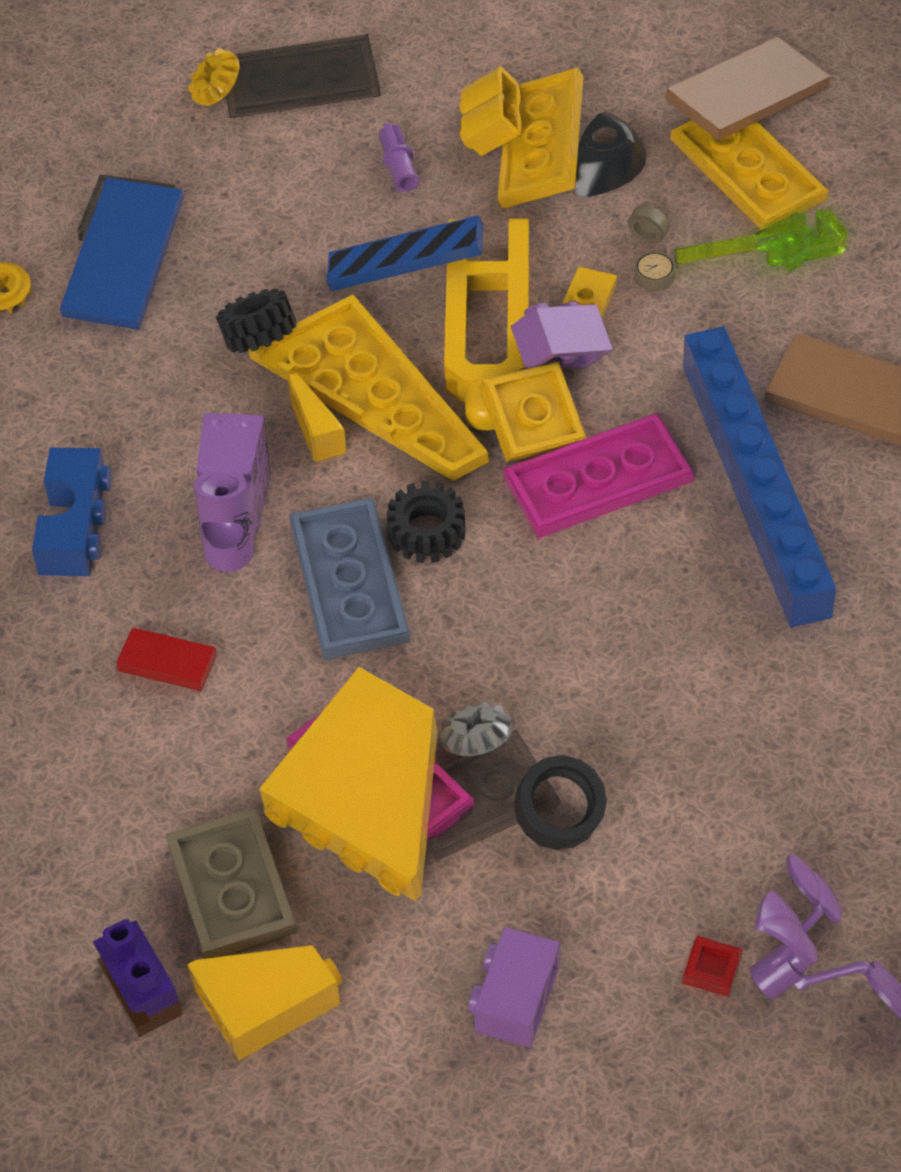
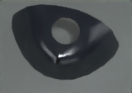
M607 111L599 113L589 123L580 139L575 183L577 196L590 197L617 189L632 181L642 171L646 163L647 152L644 143L637 133L625 121ZM602 128H611L617 132L616 139L607 144L596 143L592 137L596 131Z

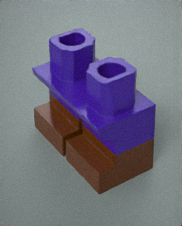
M124 919L104 929L102 932L103 937L93 941L101 956L97 959L98 964L138 1037L180 1017L182 1012L175 986L137 920L130 922L129 919Z

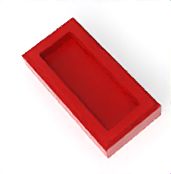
M132 627L116 664L119 672L202 691L217 653L216 648L213 646Z

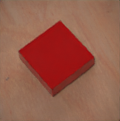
M696 935L683 974L682 984L729 997L742 959L743 949Z

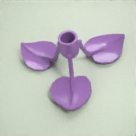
M793 853L786 857V864L790 876L801 892L812 902V913L801 924L796 913L775 891L768 892L762 898L757 913L755 929L776 937L784 944L750 967V973L757 986L768 998L775 999L793 985L799 991H802L815 983L852 973H861L867 977L868 982L880 998L901 1019V984L876 960L870 964L866 961H861L813 975H805L804 971L818 961L815 945L806 933L823 913L836 924L842 918V911L839 901L828 884L798 856Z

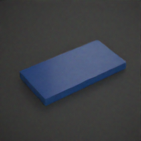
M106 177L60 307L62 317L140 329L184 199L182 189Z

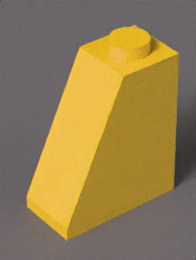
M313 945L199 959L187 964L192 987L238 1060L245 1058L341 1004L338 985L343 983L341 975L334 962L329 957L322 960Z

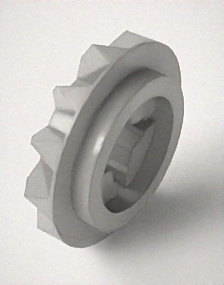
M483 702L479 706L472 707L468 704L467 708L462 711H451V718L441 722L439 736L442 746L452 754L460 756L481 755L498 748L509 738L512 732V722L510 714L505 713L502 705L490 707L487 702Z

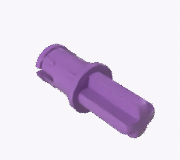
M390 122L386 123L384 128L379 131V138L384 150L383 162L386 167L390 168L395 187L398 191L413 190L419 184V178L412 162L414 158L413 150L406 145L400 126L391 125Z

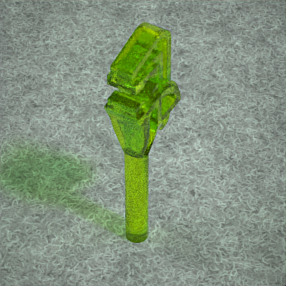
M821 209L816 210L814 222L815 230L819 235L812 238L811 228L806 225L807 218L805 213L798 214L796 212L752 235L674 249V259L676 265L758 250L766 252L767 265L771 267L784 265L786 271L789 272L800 267L804 261L843 253L847 247L848 232L831 209L825 211Z

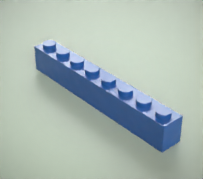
M725 326L684 335L683 369L789 627H797L832 618L836 594L835 583Z

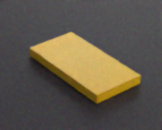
M578 67L518 85L521 95V103L518 110L521 116L522 130L519 136L502 145L497 201L502 208L512 207L575 189L584 78Z
M692 120L670 131V139L763 232L828 199L829 190L758 122L720 140L715 139Z

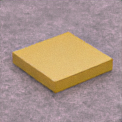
M559 361L484 379L479 384L506 463L544 454L586 439Z

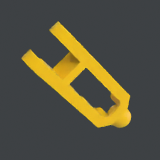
M509 218L508 261H469V258L447 263L444 347L445 390L458 401L465 403L466 423L471 428L477 430H495L479 387L482 380L525 370L511 325L524 317V311L529 308V218ZM448 219V223L461 219ZM508 290L507 358L499 364H472L467 360L466 331H468V291Z

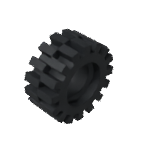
M275 288L271 291H268V289L261 290L259 294H255V292L249 293L246 298L239 297L235 299L236 303L225 305V309H221L216 316L228 350L230 349L234 353L236 351L245 353L248 349H251V352L256 351L262 345L265 348L271 346L272 341H281L284 339L283 335H290L293 332L292 329L297 326L285 291H279Z
M421 481L422 488L416 489L414 483L407 485V494L400 489L395 493L396 500L390 499L387 510L389 541L393 543V549L397 553L402 550L404 558L410 560L411 556L415 554L416 562L424 563V556H431V563L439 561L438 554L442 553L445 558L452 556V547L457 551L461 547V539H465L466 534L465 508L463 507L461 497H456L455 490L449 487L444 492L442 483L436 482L434 488H429V481ZM421 515H434L443 521L439 526L431 529H418L410 525L411 520Z

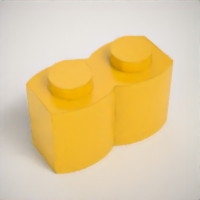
M502 66L465 86L461 91L459 108L463 116L461 119L460 137L467 148L474 149L481 157L519 136L522 130L521 116L518 110L521 103L520 89L517 81Z

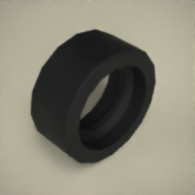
M566 755L546 757L531 766L517 788L514 801L516 820L525 835L540 846L555 850L574 848L588 840L603 819L607 797L604 783L595 769L581 759ZM559 776L570 779L580 786L586 795L588 804L586 815L580 823L571 828L560 829L552 827L541 820L535 812L533 804L534 792L541 782L550 777Z

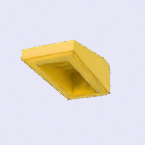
M297 373L290 374L289 378H287L290 404L313 461L318 462L346 454L345 430Z

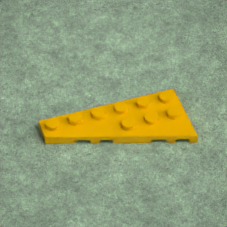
M353 294L297 322L296 328L292 329L293 332L290 335H283L284 339L281 341L274 340L271 342V346L265 348L262 345L259 346L258 350L252 352L251 349H248L249 358L286 381H288L287 378H289L290 374L297 373L324 404L451 481H455L489 463L488 451Z

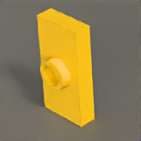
M578 266L562 304L575 301L579 305H597L603 319L617 286V275Z

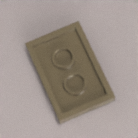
M256 807L166 834L168 846L204 959L225 956L297 933L296 924Z

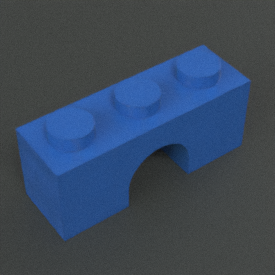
M49 448L44 477L50 506H63L70 509L59 515H38L32 553L38 575L90 576L92 560H99L101 539L100 535L97 534L98 525H105L106 502L102 499L103 491H110L112 479L111 467L104 466L100 448Z

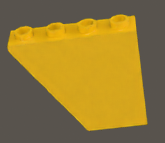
M358 667L259 788L265 808V815L282 828H286L289 825L299 831L302 837L318 850L327 848L339 855L340 860L352 871L361 873L364 870L377 878L378 883L389 893L395 896L404 894L416 902L422 894L438 734L434 709Z

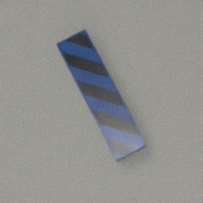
M479 215L329 252L327 284L332 291L482 255L484 224Z

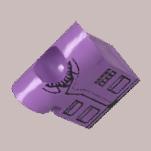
M204 413L196 469L197 479L194 482L203 553L207 563L216 570L225 572L235 571L246 566L252 559L255 550L254 535L259 529L271 475L264 415Z

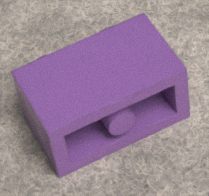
M574 301L558 307H549L547 303H539L527 308L524 311L525 316L511 325L525 369L558 361L561 369L586 368L613 350L597 305H579L578 302Z
M504 927L499 943L491 942L487 950L484 971H488L484 984H476L470 997L468 1012L474 1013L475 1032L525 1047H532L560 967V942Z

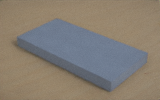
M374 498L289 514L323 660L410 643V633Z

